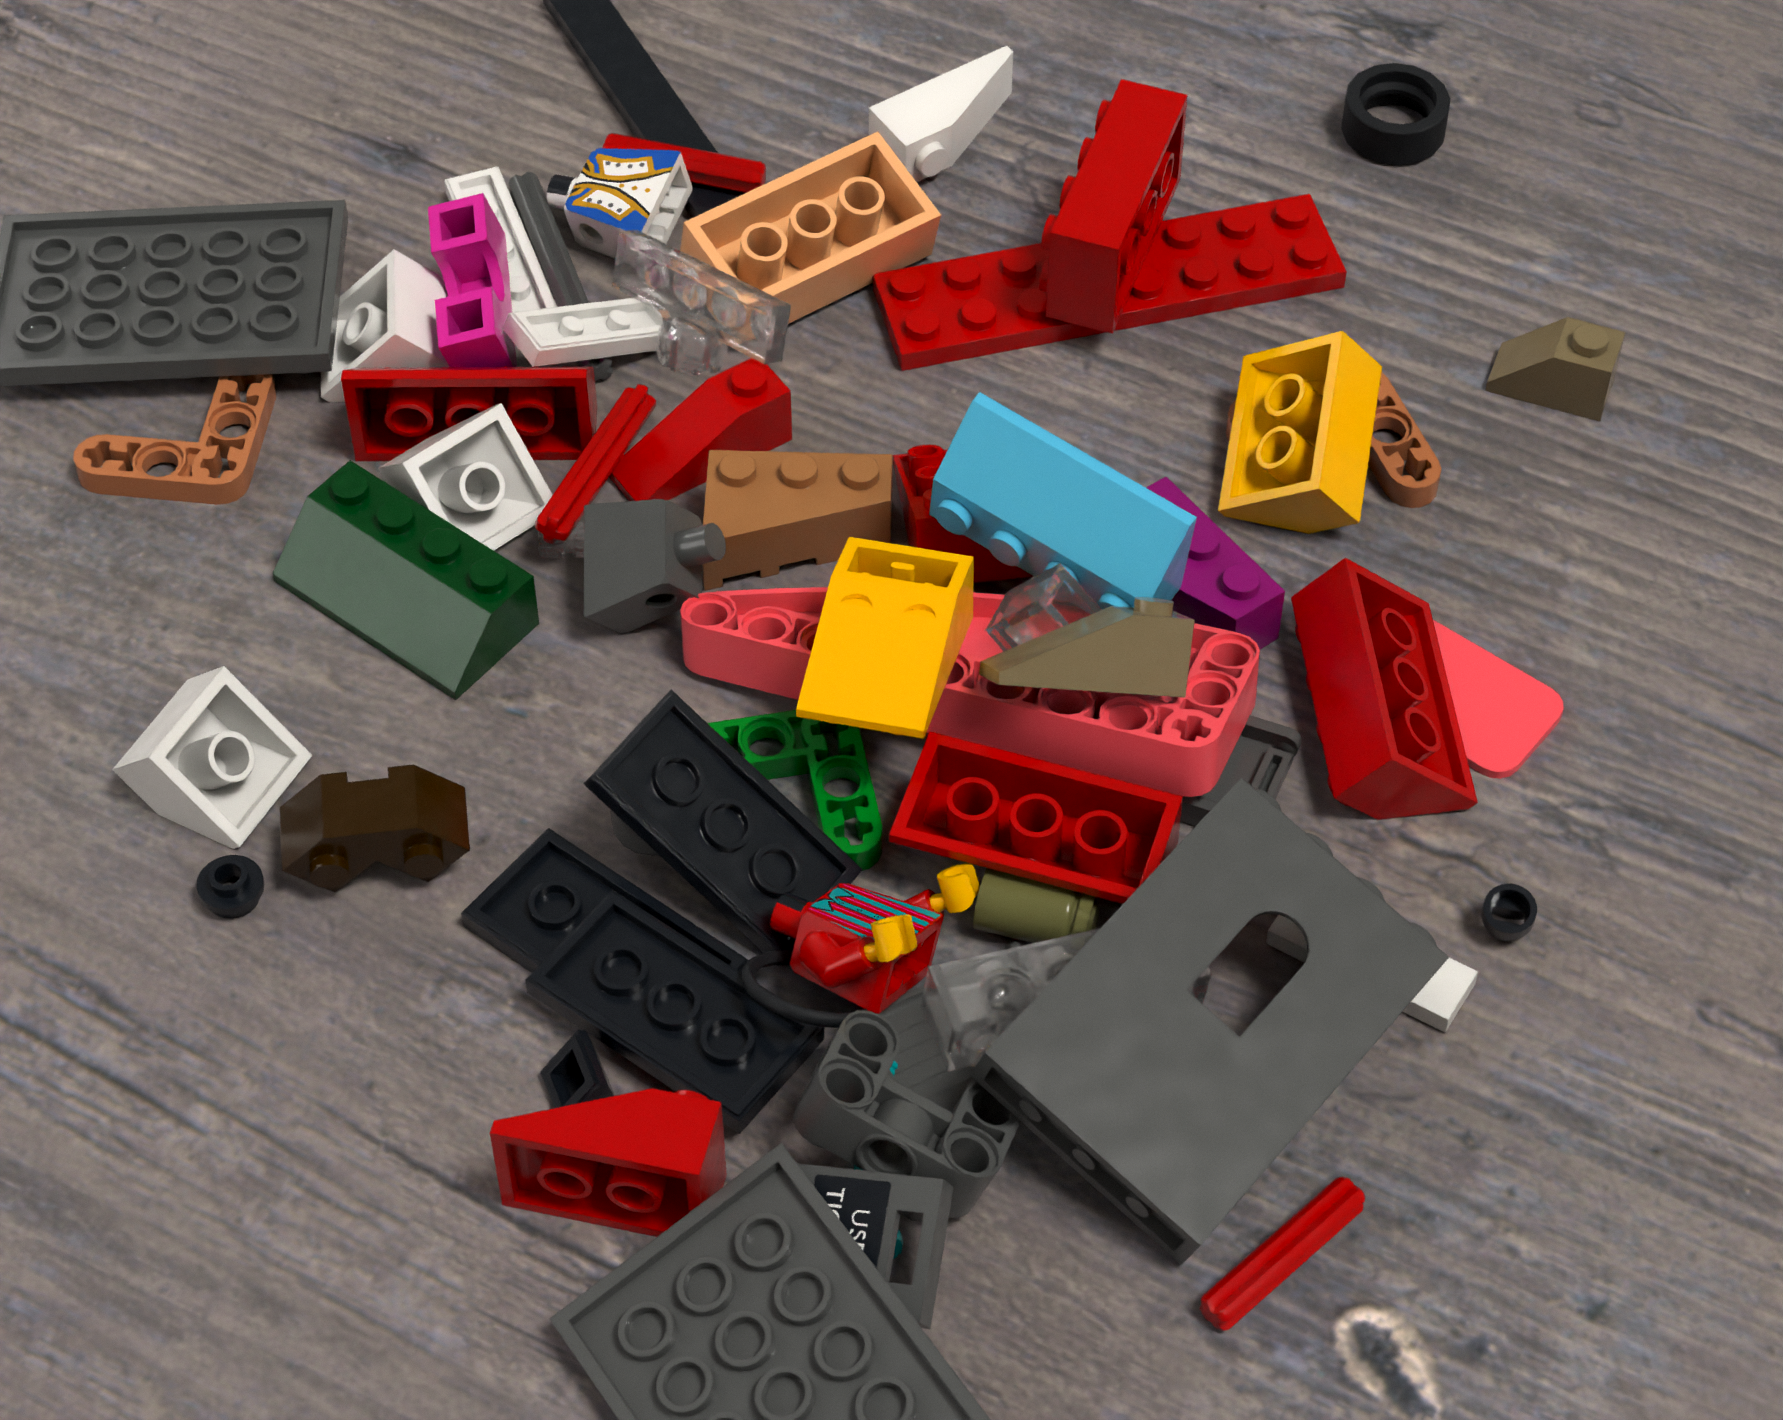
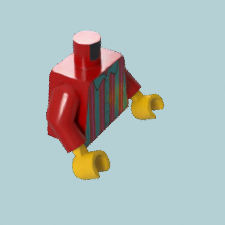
M970 863L949 867L937 874L941 893L935 894L932 890L927 889L905 901L849 883H839L814 902L785 892L780 896L774 907L770 925L773 930L796 939L790 960V966L794 973L868 1011L880 1014L929 974L944 918V910L947 909L949 913L967 910L978 895L980 885L974 866Z

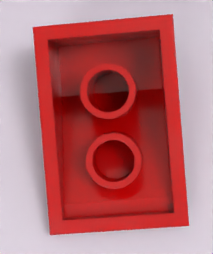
M651 1088L494 1120L490 1130L502 1205L658 1237L724 1186L727 1176L722 1103L709 1100L704 1095L690 1090L669 1092Z

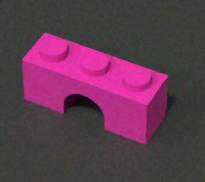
M484 193L429 206L431 254L441 270L448 296L435 300L438 348L449 367H517L515 344L503 330L508 314L512 313L506 235Z

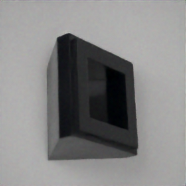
M577 1030L540 1071L554 1108L615 1096L599 1055L585 1030Z

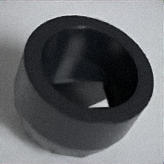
M1502 884L1493 888L1485 897L1481 912L1482 922L1492 937L1502 942L1516 941L1531 931L1537 915V904L1533 895L1524 887L1516 884ZM1491 913L1506 919L1524 920V923L1520 925L1497 920L1492 917Z

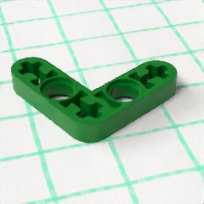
M796 710L708 723L731 746L738 745V752L767 780L807 774L819 829L863 869L862 871L870 869L879 861L882 855V822L859 727L830 724L824 721L796 717ZM833 732L834 737L838 740L839 755L828 758L826 738L821 735L822 733ZM762 738H773L779 740L784 745V748L778 754L772 756H760L750 750L751 744ZM846 778L854 781L859 786V789L850 796L835 797L826 792L824 787L831 780ZM855 818L857 837L862 841V844L850 845L848 838L845 837L844 820Z

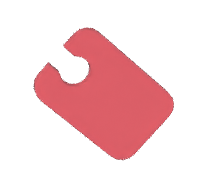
M1433 620L1469 767L1490 778L1501 779L1509 777L1518 771L1558 725L1564 710L1563 700L1551 687Z

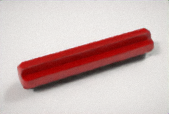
M616 133L608 134L603 144V148L680 151L690 181L695 184L747 193L764 185L766 181V165L762 161Z
M1347 1177L1335 1178L1202 1296L1200 1311L1204 1318L1220 1331L1229 1330L1363 1211V1203L1366 1197L1361 1188L1355 1186Z

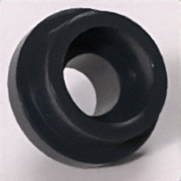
M226 855L214 859L201 870L197 879V891L202 904L214 914L229 919L239 918L247 915L257 906L264 891V878L260 867L250 858L241 855ZM230 881H237L230 885H223Z

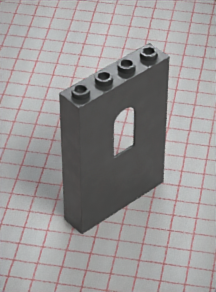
M1241 777L985 1051L970 1076L1182 1265L1208 1238L1449 957L1437 947L1434 938L1427 930L1418 924L1408 922L1388 905L1382 893L1374 884L1366 879L1356 877L1333 857L1331 849L1322 839L1314 834L1305 833L1282 813L1279 804L1270 794L1261 789L1253 788ZM1263 914L1281 915L1295 923L1303 933L1307 944L1305 962L1243 1034L1238 1036L1188 992L1187 989L1250 920Z

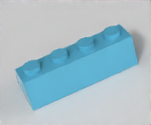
M981 392L972 400L933 478L929 515L936 518L941 526L956 535H965L990 550L992 555L1003 564L1021 568L1043 581L1044 585L1054 594L1064 598L1070 597L1095 613L1110 606L1133 608L1135 597H1151L1171 601L1182 585L1197 519L1191 513Z

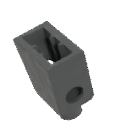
M653 499L585 505L584 617L623 634L680 610L682 604L688 598H699L698 594L702 593V564L721 560L725 555L726 543L721 529L714 523L702 525L698 515L669 500Z

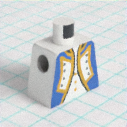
M598 148L591 152L578 178L555 174L551 178L547 189V202L551 208L564 210L574 239L581 247L645 270L653 271L693 187L680 151Z

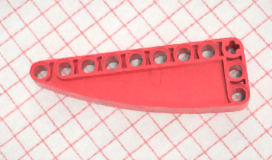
M828 587L716 591L699 593V598H688L680 609L685 666L691 672L701 676L799 700ZM973 592V619L927 733L931 731L1184 797L1202 796L1216 786L1247 723L1249 715H1251L1255 707L1260 649L1252 638L1241 633L1194 623L1185 698L997 685L979 675L980 661L1095 612L1080 603Z

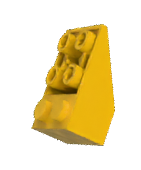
M849 537L830 578L796 707V717L924 739L973 619L974 557Z

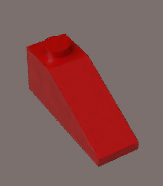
M758 354L708 378L626 452L609 477L629 501L671 500L707 481L709 450L770 451L791 441V391Z

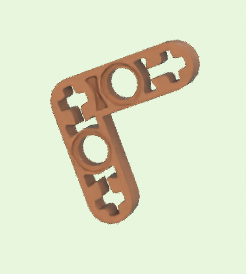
M1381 372L1373 432L1378 429H1390L1399 433L1402 439L1394 443H1385L1377 440L1372 435L1368 465L1385 494L1392 502L1408 508L1423 507L1431 503L1437 495L1441 466L1387 376ZM1236 400L1230 405L1226 427L1228 442L1230 440ZM1406 460L1405 469L1409 475L1402 476L1404 461Z
M273 374L220 376L199 442L109 434L95 435L85 439L77 446L73 457L78 479L82 487L89 492L137 498L215 505L237 501L245 495L250 486L275 404L276 388ZM248 384H251L246 395L247 403L241 402L239 391H245ZM232 424H243L249 427V430L239 437L228 438L219 434L221 430ZM222 458L228 460L230 470L224 471L221 477L218 478L223 466ZM168 462L177 466L172 473L166 476L155 477L147 474L148 469L158 463Z

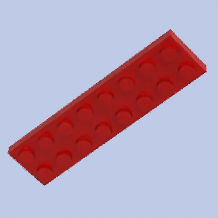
M1310 194L1163 220L1114 331L1341 289L1345 287L1347 271ZM1041 243L885 271L873 275V292L901 371L1107 332L1046 317L1047 292L1039 290V282L1043 265L1049 256V250L1042 249Z

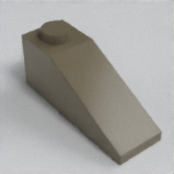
M1135 597L1133 608L1110 606L980 661L979 675L997 685L1185 698L1195 620L1174 612L1173 601L1151 597Z

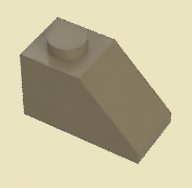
M1566 317L1505 341L1500 346L1485 391L1600 421L1615 379L1626 332Z

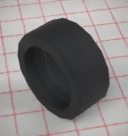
M1399 63L1374 65L1359 72L1348 84L1341 130L1349 146L1359 155L1374 162L1397 166L1418 163L1434 155L1444 143L1451 99L1445 85L1428 71L1414 65ZM1379 105H1400L1419 112L1424 119L1406 124L1390 123L1372 116L1367 110Z

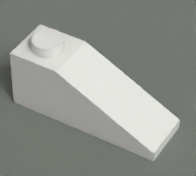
M1004 46L869 107V135L878 131L916 182L934 176L951 167L1012 93L1013 51L1008 46Z

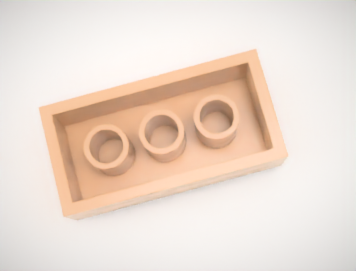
M877 131L683 223L679 263L737 344L742 347L873 283V275L877 273L901 269L931 255L941 214Z

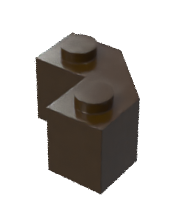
M414 764L388 767V778L348 782L347 772L321 774L280 807L282 871L332 892H337L375 861L429 882L470 851L465 787Z

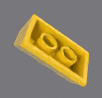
M1344 331L1243 356L1218 512L1223 516L1307 534L1360 523L1382 366Z

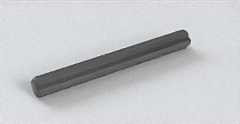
M526 172L522 176L515 174L509 181L510 195L557 307L589 303L552 210L548 205L538 176L532 172ZM611 357L576 361L578 367H594L595 382L599 379L607 380L613 373Z

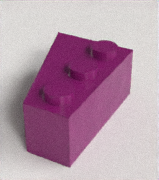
M1164 477L1146 487L1197 517L1182 585L1171 600L1174 602L1173 611L1194 619L1196 624L1225 629L1249 636L1257 643L1259 649L1279 639L1285 590L1170 479Z

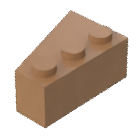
M709 450L703 525L714 523L721 529L725 538L726 551L721 560L703 564L704 591L723 587L724 578L758 571L760 578L779 574V566L814 558L816 565L838 561L849 537L891 543L892 454Z

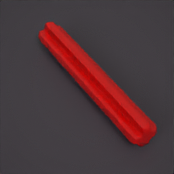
M638 384L635 389L625 388L537 517L535 528L543 534L545 542L555 544L557 540L566 541L584 515V506L592 503L656 407V399L648 394L647 386Z

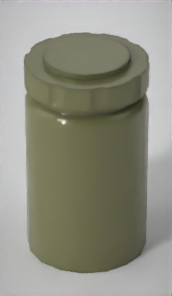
M986 868L976 900L973 928L1059 950L1070 947V952L1077 954L1095 934L1100 912L1099 897Z

